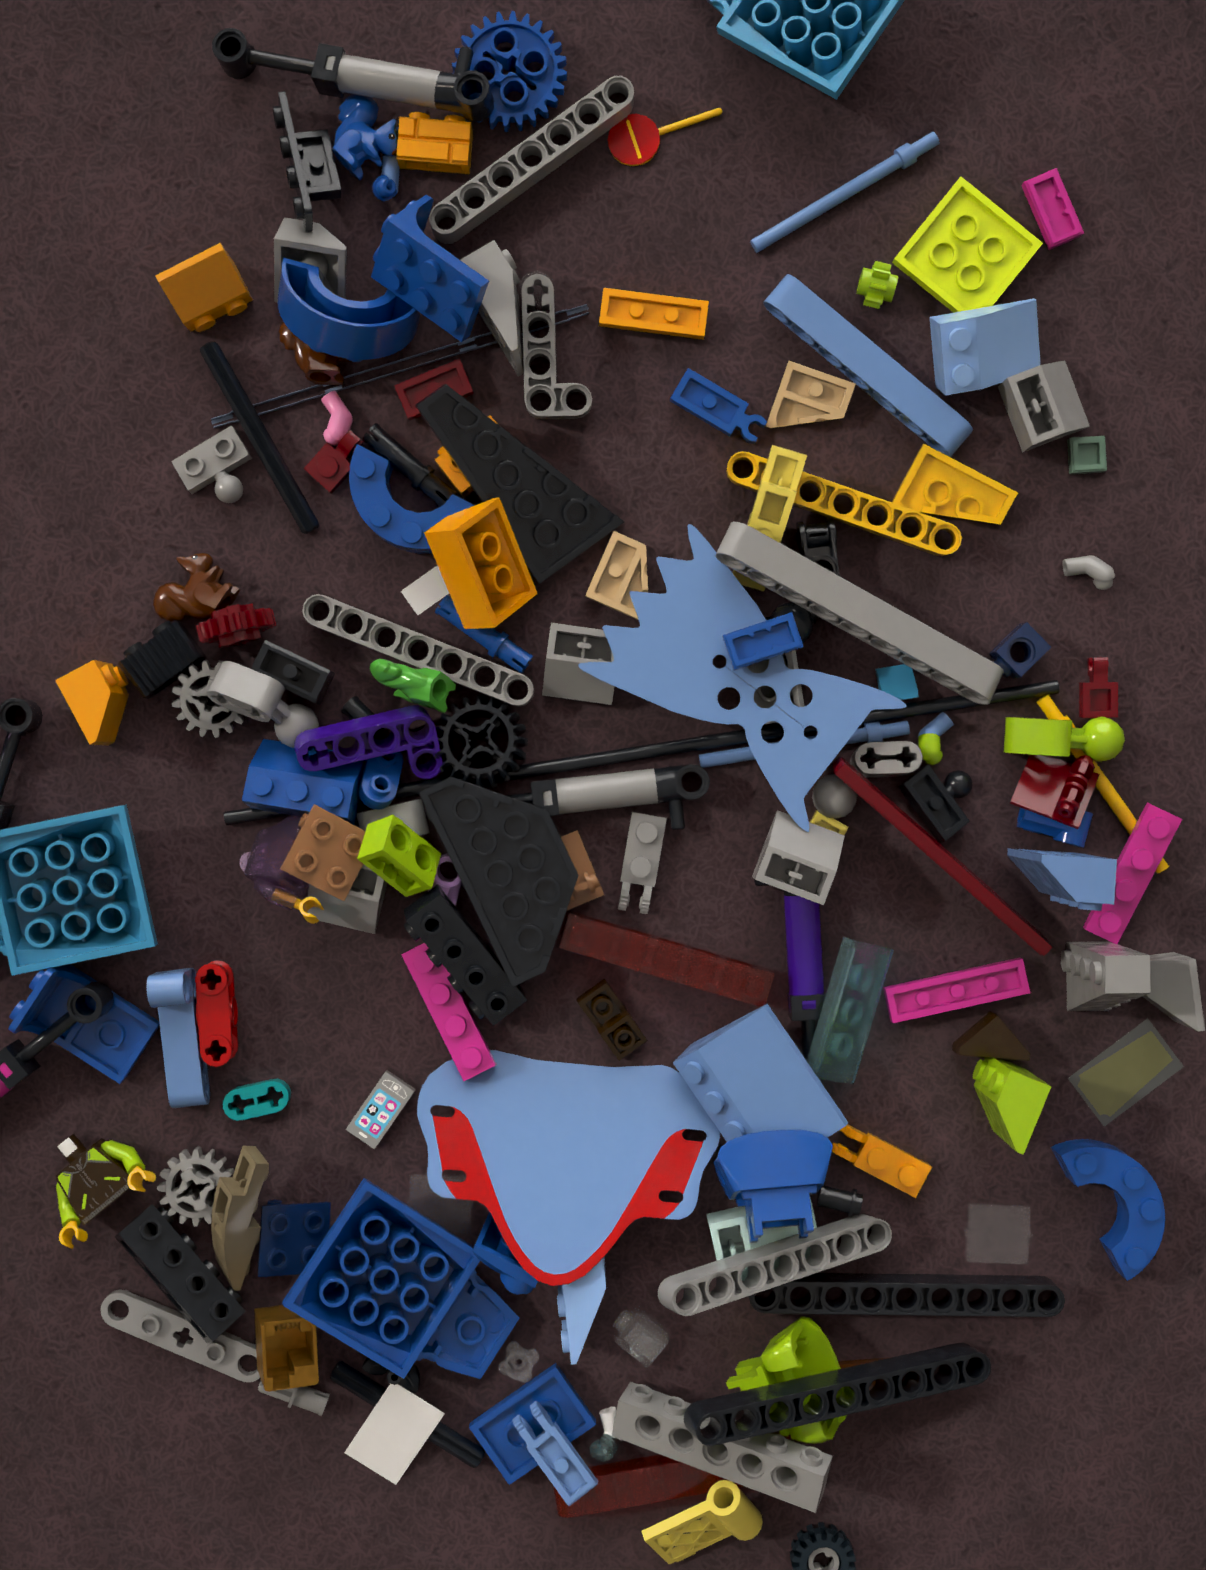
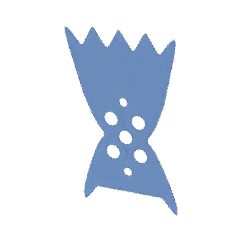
M688 524V537L694 559L686 561L658 556L656 561L667 592L657 594L630 591L629 594L640 623L639 628L604 625L602 629L612 650L614 661L580 663L578 666L584 672L601 681L675 713L713 723L741 725L745 729L750 750L776 796L797 825L806 832H809V821L804 803V797L872 710L905 708L906 704L899 698L884 691L842 677L814 670L789 669L784 663L783 655L769 659L767 669L761 673H754L748 667L734 671L722 636L764 622L766 619L758 605L730 569L716 558L717 552L693 525ZM716 655H723L726 658V665L721 669L713 665V658ZM799 684L808 686L813 694L811 702L804 707L794 705L790 699L792 688ZM761 686L773 688L776 693L775 705L769 708L757 706L754 701L755 689ZM726 687H732L740 694L739 705L731 710L722 708L717 700L719 692ZM770 721L780 723L784 730L782 740L775 744L765 742L761 736L763 725ZM807 726H814L818 731L817 736L812 740L804 736V729Z

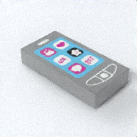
M386 1070L345 1130L375 1149L416 1089Z

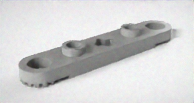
M120 1289L113 1291L102 1302L101 1316L105 1323L111 1327L242 1382H254L260 1378L258 1369L247 1372L240 1365V1358L244 1355H253L257 1359L255 1344L225 1331L214 1342L206 1343L180 1312L145 1297H140L128 1290ZM112 1301H124L129 1308L128 1315L123 1318L116 1317L110 1309ZM185 1327L190 1330L189 1336L194 1339L187 1340L185 1344L179 1342L180 1336L176 1334V1331L181 1332Z

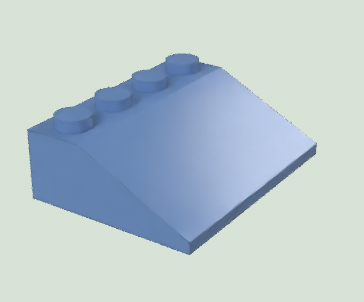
M768 1004L693 1042L673 1062L726 1142L745 1134L772 1130H806L817 1132L828 1138L848 1124V1121Z

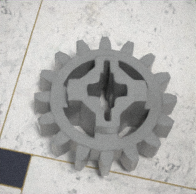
M208 660L203 661L202 669L200 670L194 664L190 665L189 672L191 676L189 677L181 673L178 679L183 686H174L172 689L174 694L180 696V698L172 702V707H181L182 709L176 717L177 720L187 718L190 722L186 729L190 731L195 726L199 727L201 737H204L207 730H212L214 737L217 738L223 727L230 734L234 730L232 721L242 724L244 721V717L240 713L216 703L214 706L207 705L208 699L202 697L207 696V691L223 662L220 660L215 668L210 666ZM210 676L208 683L203 686H191L197 679ZM189 703L195 704L200 712L199 717L191 710ZM231 711L224 719L213 721L214 715L219 712Z
M196 1147L193 1150L192 1156L187 1149H184L179 1153V1159L172 1157L167 1162L171 1169L164 1168L160 1172L159 1176L166 1181L160 1183L157 1186V1190L166 1192V1195L159 1202L161 1205L168 1203L171 1205L167 1213L169 1217L176 1212L181 1214L179 1218L180 1224H183L188 1218H192L193 1226L197 1227L203 1217L208 1224H211L212 1200L214 1199L212 1191L217 1186L219 1177H230L234 1173V1168L224 1169L223 1165L227 1160L225 1156L218 1161L214 1159V1149L203 1155L201 1147ZM200 1165L208 1167L212 1172L201 1168ZM181 1169L182 1173L180 1176L182 1182L175 1188L176 1176ZM193 1182L196 1185L208 1183L201 1191L199 1189L193 1190L192 1188L186 1190Z

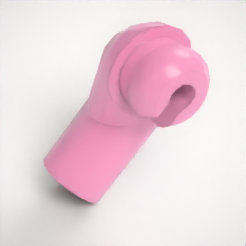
M331 391L321 399L331 414L323 436L327 443L336 446L351 429L353 418L337 392Z

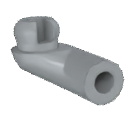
M1089 555L1063 560V571L1066 577L1087 574L1094 579V585L1100 590L1109 589L1113 585V578L1115 577L1113 568L1098 557Z

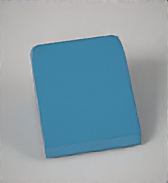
M902 664L875 669L879 690L891 694L900 700L919 697L911 667Z

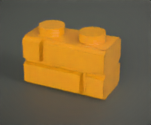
M411 112L409 117L400 116L396 155L400 169L470 174L473 141L471 122H465L466 119L458 115H447L444 117V120L430 119L428 114L422 112Z

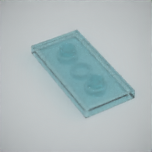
M843 937L807 1057V1062L818 1079L855 1083L894 949Z

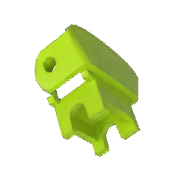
M801 1316L774 1336L760 1357L740 1361L735 1368L737 1376L729 1377L726 1384L728 1389L740 1387L741 1391L841 1368L832 1346L821 1328L811 1318ZM844 1387L838 1391L836 1398L842 1394ZM811 1394L805 1398L803 1406L809 1402ZM778 1402L771 1406L769 1413L776 1409ZM847 1415L784 1429L779 1432L782 1436L790 1434L792 1440L795 1439L806 1444L824 1443L833 1439L839 1425L846 1419Z

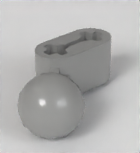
M222 662L207 691V696L222 707L261 722H269L272 719L275 722L274 729L278 739L282 744L294 748L296 737L301 732L319 727L318 718L311 708L301 704H291L288 706L281 700L285 688L279 681L235 662Z
M869 742L861 745L853 752L850 764L865 778L898 777L908 775L918 769L922 763L923 756L920 748L913 742ZM904 751L906 757H911V762L903 767V762L897 761V759L880 760L868 768L867 763L861 762L860 758L869 752L871 758L891 759ZM830 774L818 780L813 788L812 799L819 813L827 818L837 819L845 817L852 812L856 805L857 793L836 774Z

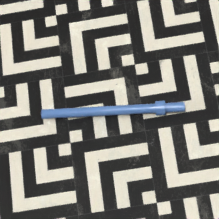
M931 132L911 145L905 143L895 149L894 155L753 238L750 240L756 253L760 252L900 167L906 169L916 163L917 157L940 144L936 133Z
M908 721L880 725L879 722L864 724V728H858L845 745L866 741L867 743L882 742L884 738L909 735ZM815 735V736H809V737H806V738L812 740V739H814L817 735ZM749 746L699 754L700 767L702 768L755 760Z

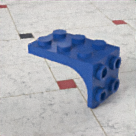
M425 195L417 201L412 200L405 209L396 215H389L384 221L381 228L383 237L380 246L373 256L375 264L371 278L460 342H463L471 334L489 280L424 234L434 201L429 195Z
M71 964L52 967L46 971L40 970L29 985V988L33 991L27 1000H21L11 1012L9 1018L13 1021L8 1030L14 1034L20 1031L41 1034L68 1012L67 1001L74 991L90 982L98 981ZM112 991L114 1003L107 1014L91 1023L82 1024L77 1022L54 1042L121 1084L132 1070L160 1024L158 1020ZM86 995L85 1003L90 1009L95 1010L96 1002L94 998Z

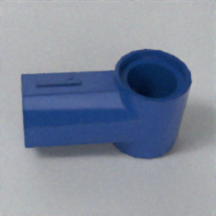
M1020 807L1017 827L1030 832L1051 836L1055 841L1084 848L1093 813L1085 811L1080 827L1076 829Z

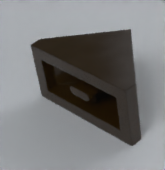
M991 1011L954 1041L952 1045V1050L958 1055L1030 1061V1053L999 1016Z

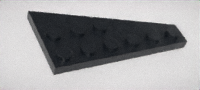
M443 384L415 405L480 501L485 502L500 497L527 568L537 583H542L624 523L617 515L613 514L534 451L518 441L508 431L492 421L447 384Z

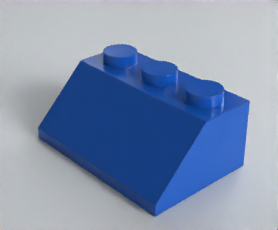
M263 739L248 767L242 801L252 809L301 817L304 813L309 814L312 806L315 804L354 825L360 799L358 790L365 760L320 771H308L300 766L294 748L282 744L281 741ZM308 747L309 755L316 754L315 747Z

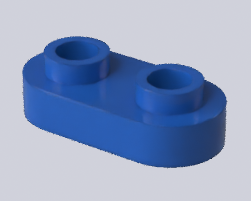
M401 752L383 755L390 761L385 760L382 756L365 760L358 793L361 801L369 808L384 809L393 801L397 793L403 765ZM375 784L382 786L384 790L378 789Z

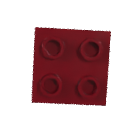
M1030 755L1010 804L1079 829L1100 774L1093 772L1095 769L1093 759L1087 755H1081L1074 760L1073 764L1052 756Z

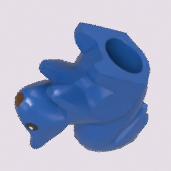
M352 94L339 107L340 114L338 119L342 123L336 131L332 151L341 165L360 181L363 178L361 165L365 160L369 159L381 167L383 164L379 157L380 152L387 156H393L397 153L399 127H396L397 120L392 119L377 130L372 129L371 127L376 122L378 116L377 103L371 97Z

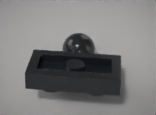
M928 764L898 786L939 843L948 840L970 822L953 799L963 798L972 790V779L966 772L957 770L949 773L943 785Z

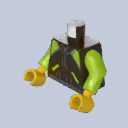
M72 1134L56 1147L70 1163L56 1175L58 1207L63 1227L59 1234L60 1243L73 1249L72 1238L74 1235L77 1240L85 1242L88 1234L85 1230L78 1227L81 1223L86 1225L129 1188L145 1192L146 1189L142 1185L143 1179L150 1182L156 1180L155 1173L145 1170V1165L134 1147L113 1140L105 1141L101 1138L86 1149L75 1134Z

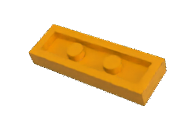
M603 288L599 326L704 340L709 301Z

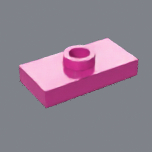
M1057 168L1023 182L1021 185L1048 250L1079 238L1084 234Z

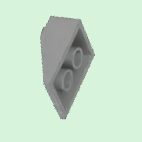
M495 240L462 258L461 261L489 280L478 312L519 377L524 374L520 304L516 287L520 280L515 272L517 266L507 249L501 251Z

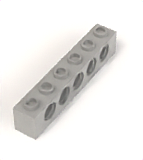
M630 1381L618 1400L612 1432L613 1437L816 1513L825 1491L832 1455L821 1452L818 1448L805 1446L786 1439L780 1434L772 1433L715 1446H706L685 1427L684 1413L691 1403L685 1402L679 1397L669 1396L652 1390L646 1385ZM710 1417L702 1422L700 1429L705 1428L709 1424Z

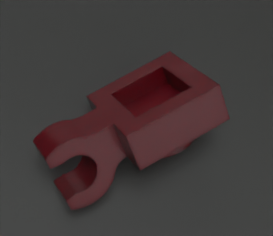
M349 430L340 440L336 449L329 443H326L304 469L332 494L349 476L350 462L348 460L353 455L356 445L362 446L364 442Z
M1108 657L1088 658L1090 682H1079V718L1118 717V682H1108Z

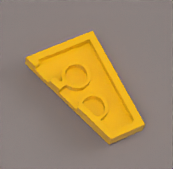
M922 444L892 503L917 512L1001 525L1018 492L930 446Z

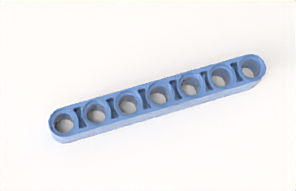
M789 274L785 275L763 302L765 308L933 449L952 457L972 433L973 428L964 417L797 278Z

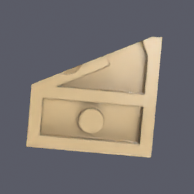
M788 361L765 427L777 428L842 419L845 416L856 384Z
M613 531L585 597L639 620L629 593L630 591L648 593L646 545Z

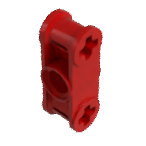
M216 960L202 966L195 976L197 998L196 1021L199 1028L200 1054L206 1064L214 1067L224 1065L238 1051V1007L235 998L234 974L229 964ZM213 971L215 975L222 978L216 985L214 980H208L207 977ZM218 1041L220 1046L226 1047V1051L221 1056L219 1050H213L212 1047Z

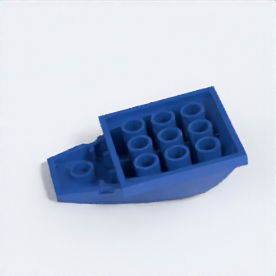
M363 1178L282 1301L283 1306L403 1379L415 1361H420L423 1358L436 1362L438 1366L447 1370L481 1379L519 1320V1317L501 1297L476 1274L475 1268L480 1260L472 1252L474 1246Z

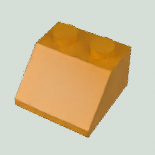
M221 243L155 275L182 323L190 332L195 329L197 332L205 331L215 325V319L225 314H228V316L237 315L247 308V303L253 301L235 263Z
M92 660L55 680L89 745L109 746L114 743L129 696L124 687L128 685V680L119 666L114 667L111 663Z

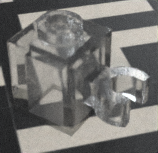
M635 1305L630 1312L625 1309L613 1325L616 1328L614 1330V1342L646 1368L651 1365L670 1342L669 1331L638 1305Z

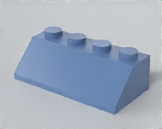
M1008 848L1007 856L1039 892L1050 895V901L1068 904V906L1078 907V909L1101 911L1102 904L1114 905L1117 859L1075 852Z

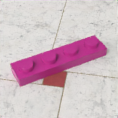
M1147 802L1117 860L1114 905L1102 904L1101 911L1091 910L1083 926L1085 930L1118 944L1182 821L1181 818Z
M423 943L401 955L463 1081H466L497 1064L462 993L459 994L447 979L450 973L443 965L437 968L425 952L429 948Z
M1020 957L883 987L890 1022L892 1023L1030 994L1024 961Z

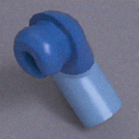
M394 155L382 157L381 175L372 184L374 196L381 201H388L398 193L400 167L397 162V156Z

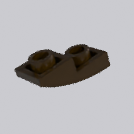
M605 978L576 998L580 1007L619 1061L648 1041Z

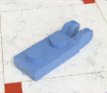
M535 1401L530 1405V1409L534 1418L544 1429L541 1434L536 1437L526 1419L520 1416V1414L513 1418L512 1422L526 1442V1448L566 1504L571 1506L598 1485L599 1481L557 1423L553 1424L550 1415L538 1401Z

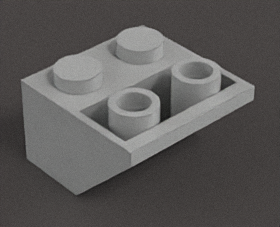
M1065 360L1039 365L1008 377L998 386L1022 453L1090 426Z
M551 623L542 696L612 705L615 686L595 678L581 670L578 666L580 663L614 661L612 650L603 630Z
M777 810L752 878L824 905L837 872L845 835L810 822L809 832H806L797 825L789 814Z
M363 864L345 901L309 884L308 897L317 898L324 910L312 907L308 910V913L313 914L322 922L375 934L387 882Z

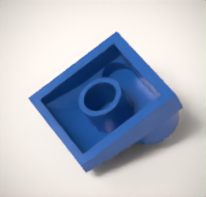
M489 1212L472 1252L482 1263L500 1273V1279L509 1292L517 1295L532 1292L538 1281L528 1274L516 1260Z

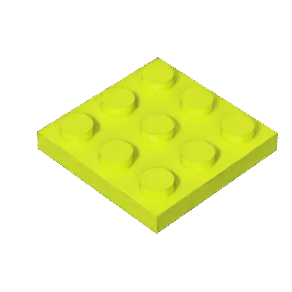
M960 177L897 254L892 263L955 313L993 306L1043 243L963 177Z

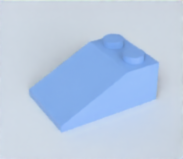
M1036 299L929 317L935 385L945 395L984 389L1002 383L1008 377L1040 365Z

